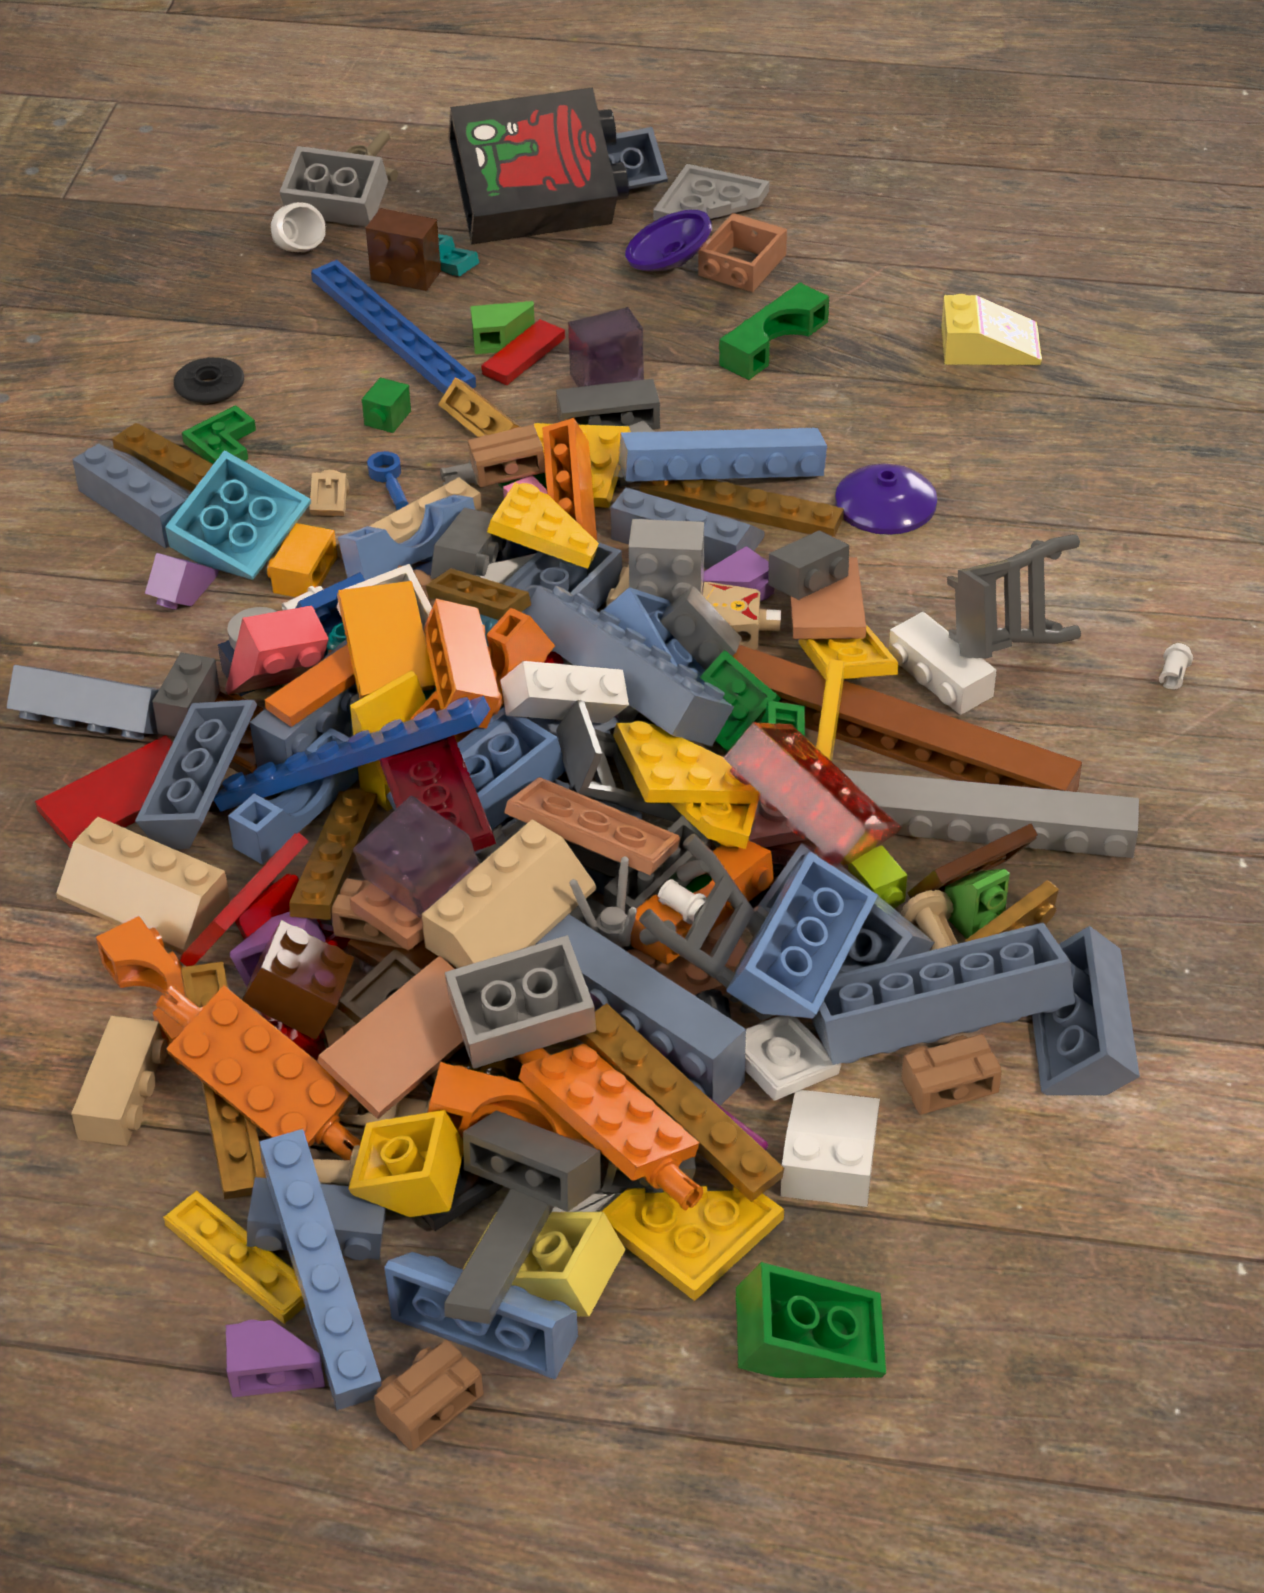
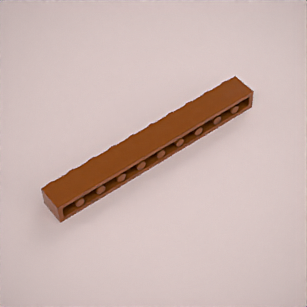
M739 644L737 652L733 657L781 698L778 702L804 706L805 728L818 732L826 683L822 674L819 671ZM843 681L836 739L956 781L1077 792L1079 788L1082 761L860 685Z

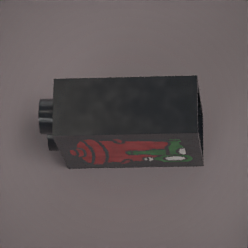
M593 87L450 107L448 139L471 245L609 225L613 222L617 200L628 199L629 183L625 165L623 162L610 164L607 146L616 145L614 115L611 109L598 110Z

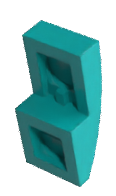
M438 234L441 271L461 276L480 263L477 252L455 248L452 236Z

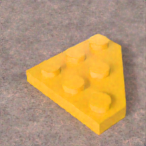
M534 423L544 451L542 427L551 424ZM579 425L589 441L594 507L609 508L621 469L619 465L620 433L631 432L630 427Z
M528 483L513 484L491 518L487 530L490 534L586 569L589 568L595 557L599 545L548 494L540 492L536 486Z
M642 721L616 723L613 736L645 802L685 803V801H693L694 803L723 804L724 802L729 804L757 802L760 791L747 768L682 737L672 736L654 724Z
M750 774L760 791L756 803L729 804L724 802L723 804L685 801V803L670 804L706 838L715 840L726 847L736 846L746 849L764 778Z
M734 1185L733 1190L707 1191V1186H701L704 1190L701 1199L693 1208L688 1207V1210H683L666 1192L645 1193V1188H627L601 1212H604L624 1247L694 1301L784 1220V1209L762 1193L751 1202Z

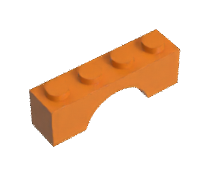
M510 608L486 634L488 645L491 648L490 659L492 668L496 670L498 692L502 694L501 706L504 704L501 679L522 661L544 663L547 655L555 647L554 643L531 616L513 608ZM437 691L410 718L411 720L424 710L434 708L435 711L441 710ZM476 728L454 735L456 742H460Z
M748 840L746 849L720 845L712 851L748 902L774 883L772 854L770 850ZM713 879L707 886L694 892V894L701 893L708 898L715 885ZM655 894L637 908L635 922L631 931V945L668 965L680 955L660 941L644 945L640 940V932L646 929V927L639 921L640 916L646 910L651 909L663 922L667 920L672 921L676 927V933L683 938L686 937L692 924L685 922L682 914L659 902L658 899L660 898ZM726 901L710 932L733 914L734 909L728 901Z
M140 916L96 936L102 964L120 988L131 986L150 987L163 993L168 998L169 994L166 993V990L174 985L185 995L181 977L182 965L174 952H166L159 932L155 927L149 929ZM157 1008L153 1012L154 1021L159 1022L162 1038L167 1040L169 1046L183 1031V1027L163 1010ZM173 1058V1060L175 1061V1063H176L177 1065H180V1064H181V1063H179L176 1059Z
M440 1062L427 1113L445 1110L461 1138H463L465 1130L497 1110L595 1148L524 1083L513 1081L503 1076H493L470 1070L463 1066H454Z

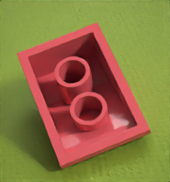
M313 606L242 618L225 688L228 695L290 683L323 659L329 638Z

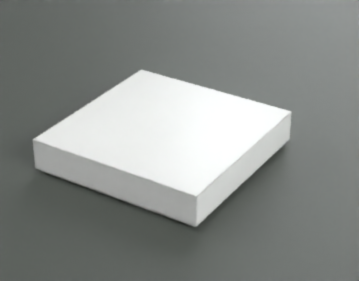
M780 1015L746 1029L745 1071L774 1101L839 1074L842 1063L832 1065L823 1044L796 1017Z

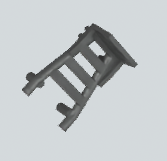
M1076 534L1052 538L1045 542L1035 540L1031 544L1030 549L1008 559L958 570V577H947V585L955 589L956 630H949V638L960 643V656L964 658L986 659L991 658L994 651L1011 647L1012 642L1058 644L1081 637L1079 626L1073 625L1063 628L1060 623L1045 618L1044 558L1057 560L1061 556L1062 551L1078 548L1080 540ZM1028 566L1029 629L1021 628L1020 569ZM1004 576L1005 628H997L996 580Z
M576 700L556 729L563 755L562 760L570 781L569 789L593 800L597 798L675 823L682 814L670 803L645 802L617 743L614 742V736L594 729L585 702ZM606 758H614L625 790L616 788Z
M692 834L684 841L683 846L696 860L679 866L677 868V876L681 881H687L708 872L715 885L685 938L676 933V927L672 921L667 920L663 922L651 909H648L639 918V921L646 927V929L640 932V940L644 945L660 941L728 988L769 912L760 905L754 909L716 855L695 834ZM726 901H728L734 912L710 955H708L700 948ZM745 928H747L753 938L733 972L725 964ZM733 995L729 998L733 1003H742L740 1008L742 1013H754L761 1021L774 1016L759 1013Z

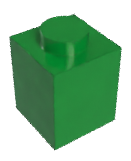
M380 377L361 399L364 425L394 433L411 412L409 385Z

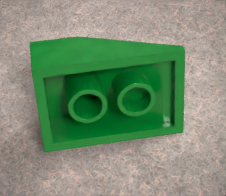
M760 1262L736 1287L739 1369L776 1378H882L886 1374L881 1293Z

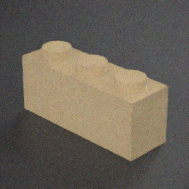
M110 1016L71 1113L78 1140L127 1146L133 1130L139 1129L143 1116V1103L146 1097H151L153 1094L155 1072L158 1064H163L167 1056L166 1048L168 1043L167 1040L162 1038L159 1022Z

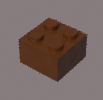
M380 208L365 228L370 279L427 291L441 272L437 219Z
M281 920L259 957L242 1000L250 1007L316 1040L339 1002L354 957L345 953L339 947L329 945L308 934L302 928L292 926Z

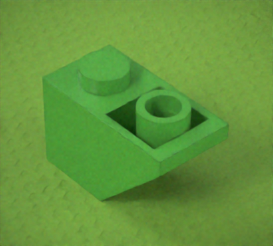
M533 301L470 306L475 354L497 353L535 323Z
M1006 869L977 871L945 887V893L953 903V912L948 920L966 939L1005 911L1010 873Z

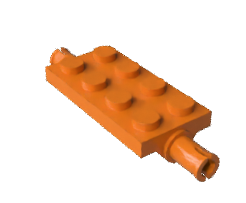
M174 985L166 990V993L169 994L168 998L163 994L160 996L156 1007L163 1010L183 1027V1031L166 1048L168 1054L270 1138L303 1129L309 1147L315 1142L317 1144L323 1142L343 1160L351 1159L354 1146L360 1145L361 1140L339 1123L340 1117L338 1115L353 1096L314 1058L224 985L201 1008L183 995Z
M585 1043L552 1055L545 1049L539 1048L513 1056V1058L523 1064L519 1079L596 1149L600 1150L607 1159L632 1181L644 1177L652 1187L663 1189L683 1210H688V1207L693 1208L699 1202L703 1195V1188L679 1169V1165L683 1161L695 1157L699 1142L684 1130L680 1124L676 1123L650 1098L630 1083L624 1075L599 1056L594 1049Z

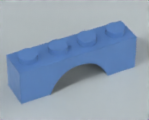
M451 495L426 504L421 526L410 539L402 543L395 542L385 529L369 526L339 536L338 541L347 578L361 572L366 581L397 569L399 565L405 566L410 564L412 568V564L415 562L432 561L435 543L463 508L475 510L473 497Z
M329 728L305 749V753L307 755L316 752L318 748L328 742L337 741L340 744L348 741L350 738ZM358 767L288 789L272 800H265L253 794L228 815L233 848L260 864H264L295 833L300 832L334 802L339 791H346L359 779Z

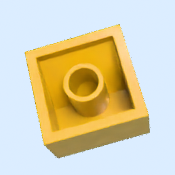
M440 1110L366 1123L348 1188L350 1193L408 1217L450 1211L464 1148L463 1140L447 1112Z

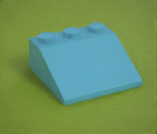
M224 450L165 526L169 547L199 564L253 580L311 504V499Z

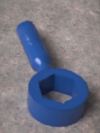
M388 451L377 452L371 455L367 460L369 477L376 482H386V488L397 510L409 505L397 480L401 474L399 456ZM382 465L389 466L387 468H380Z

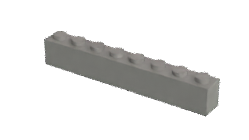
M829 768L824 808V821L827 824V828L989 844L1032 823L1038 836L1025 848L1134 858L1138 835L1139 798Z

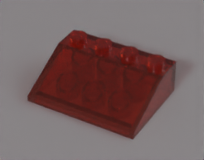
M753 722L723 758L732 766L730 769L731 774L745 785L750 783L760 793L758 799L774 812L779 810L788 819L786 822L788 828L800 838L804 839L807 837L817 846L814 850L815 853L830 865L835 863L838 866L852 863L898 833L902 828L792 724Z

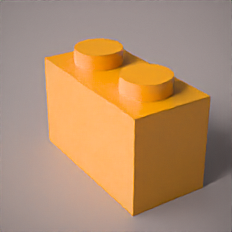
M299 523L294 525L289 535L282 541L281 548L276 556L272 557L268 563L267 575L271 578L273 593L298 597L308 592V587L313 586L316 588L322 585L338 557L334 530Z

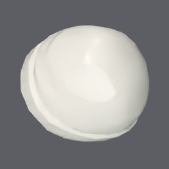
M292 203L283 206L274 214L271 221L272 238L276 245L285 251H311L322 242L325 236L326 226L323 216L315 207L307 203Z

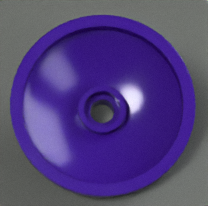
M683 210L666 215L647 225L632 238L625 251L626 259L631 267L648 272L680 267L694 257L706 243L712 230V222L709 216L701 210Z
M888 463L872 464L851 472L841 480L836 489L835 505L836 507L844 508L843 519L858 529L875 534H901L920 528L933 517L937 507V493L927 478L911 468Z

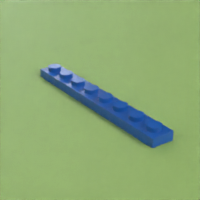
M338 260L311 270L312 281L443 394L446 393L455 377L464 381L471 388L476 387V378L471 372Z
M484 696L472 700L463 697L453 701L445 709L435 711L434 708H430L420 712L412 720L402 722L401 719L389 722L379 731L370 733L369 730H364L353 735L346 742L338 744L337 741H331L318 748L316 752L307 755L304 751L298 752L287 758L285 762L274 765L273 762H268L258 767L251 774L244 776L242 772L226 778L222 782L223 788L213 800L221 812L241 805L253 794L264 798L477 728L490 711V707Z

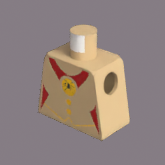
M704 582L703 596L741 636L740 645L755 650L758 648L759 631H780L781 610L760 609V591L757 589Z

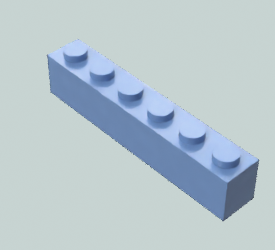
M818 428L620 433L619 465L625 481L824 476L827 444Z
M300 1129L259 1141L263 1168L336 1410L372 1400L374 1395L377 1394V1389L381 1387V1378L304 1130Z

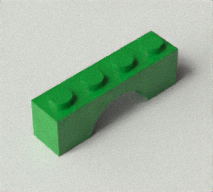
M799 282L720 339L719 366L747 380L752 379L769 366L770 341L784 335H803L809 337L828 323L830 296Z

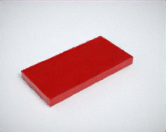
M164 735L36 800V809L70 849L77 837L97 817L125 828L135 823L173 742Z
M299 832L295 833L180 956L181 959L179 961L186 967L194 966L309 841Z

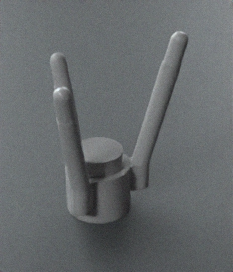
M626 856L621 858L616 907L604 909L599 914L597 920H595L577 880L572 879L569 883L588 927L621 948L631 944V931L637 914L635 907H631L628 914H625L629 859Z

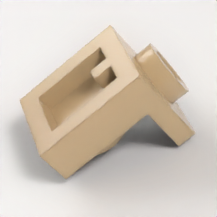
M336 470L312 473L311 504L309 508L311 515L345 516L346 493H349L346 473H340Z

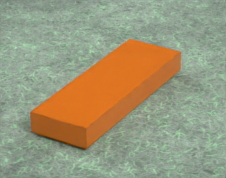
M348 644L266 698V710L292 727L354 685L356 680Z

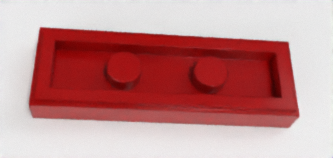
M539 319L481 365L482 375L508 385L565 339V329Z

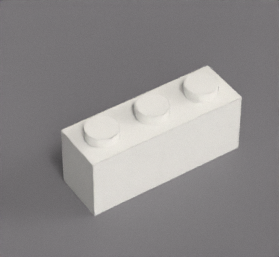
M921 612L890 629L888 651L898 661V665L958 714L962 715L994 696L996 669L982 658H964L960 656V643L950 639L949 632L926 613Z
M522 661L501 679L506 716L562 720L576 700H582L585 702L591 722L606 723L629 706L623 670Z

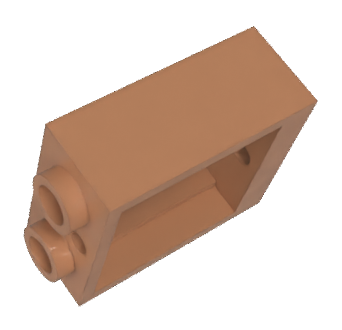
M732 213L698 251V276L754 292L786 256L787 229ZM733 247L759 255L751 263L727 256V253Z

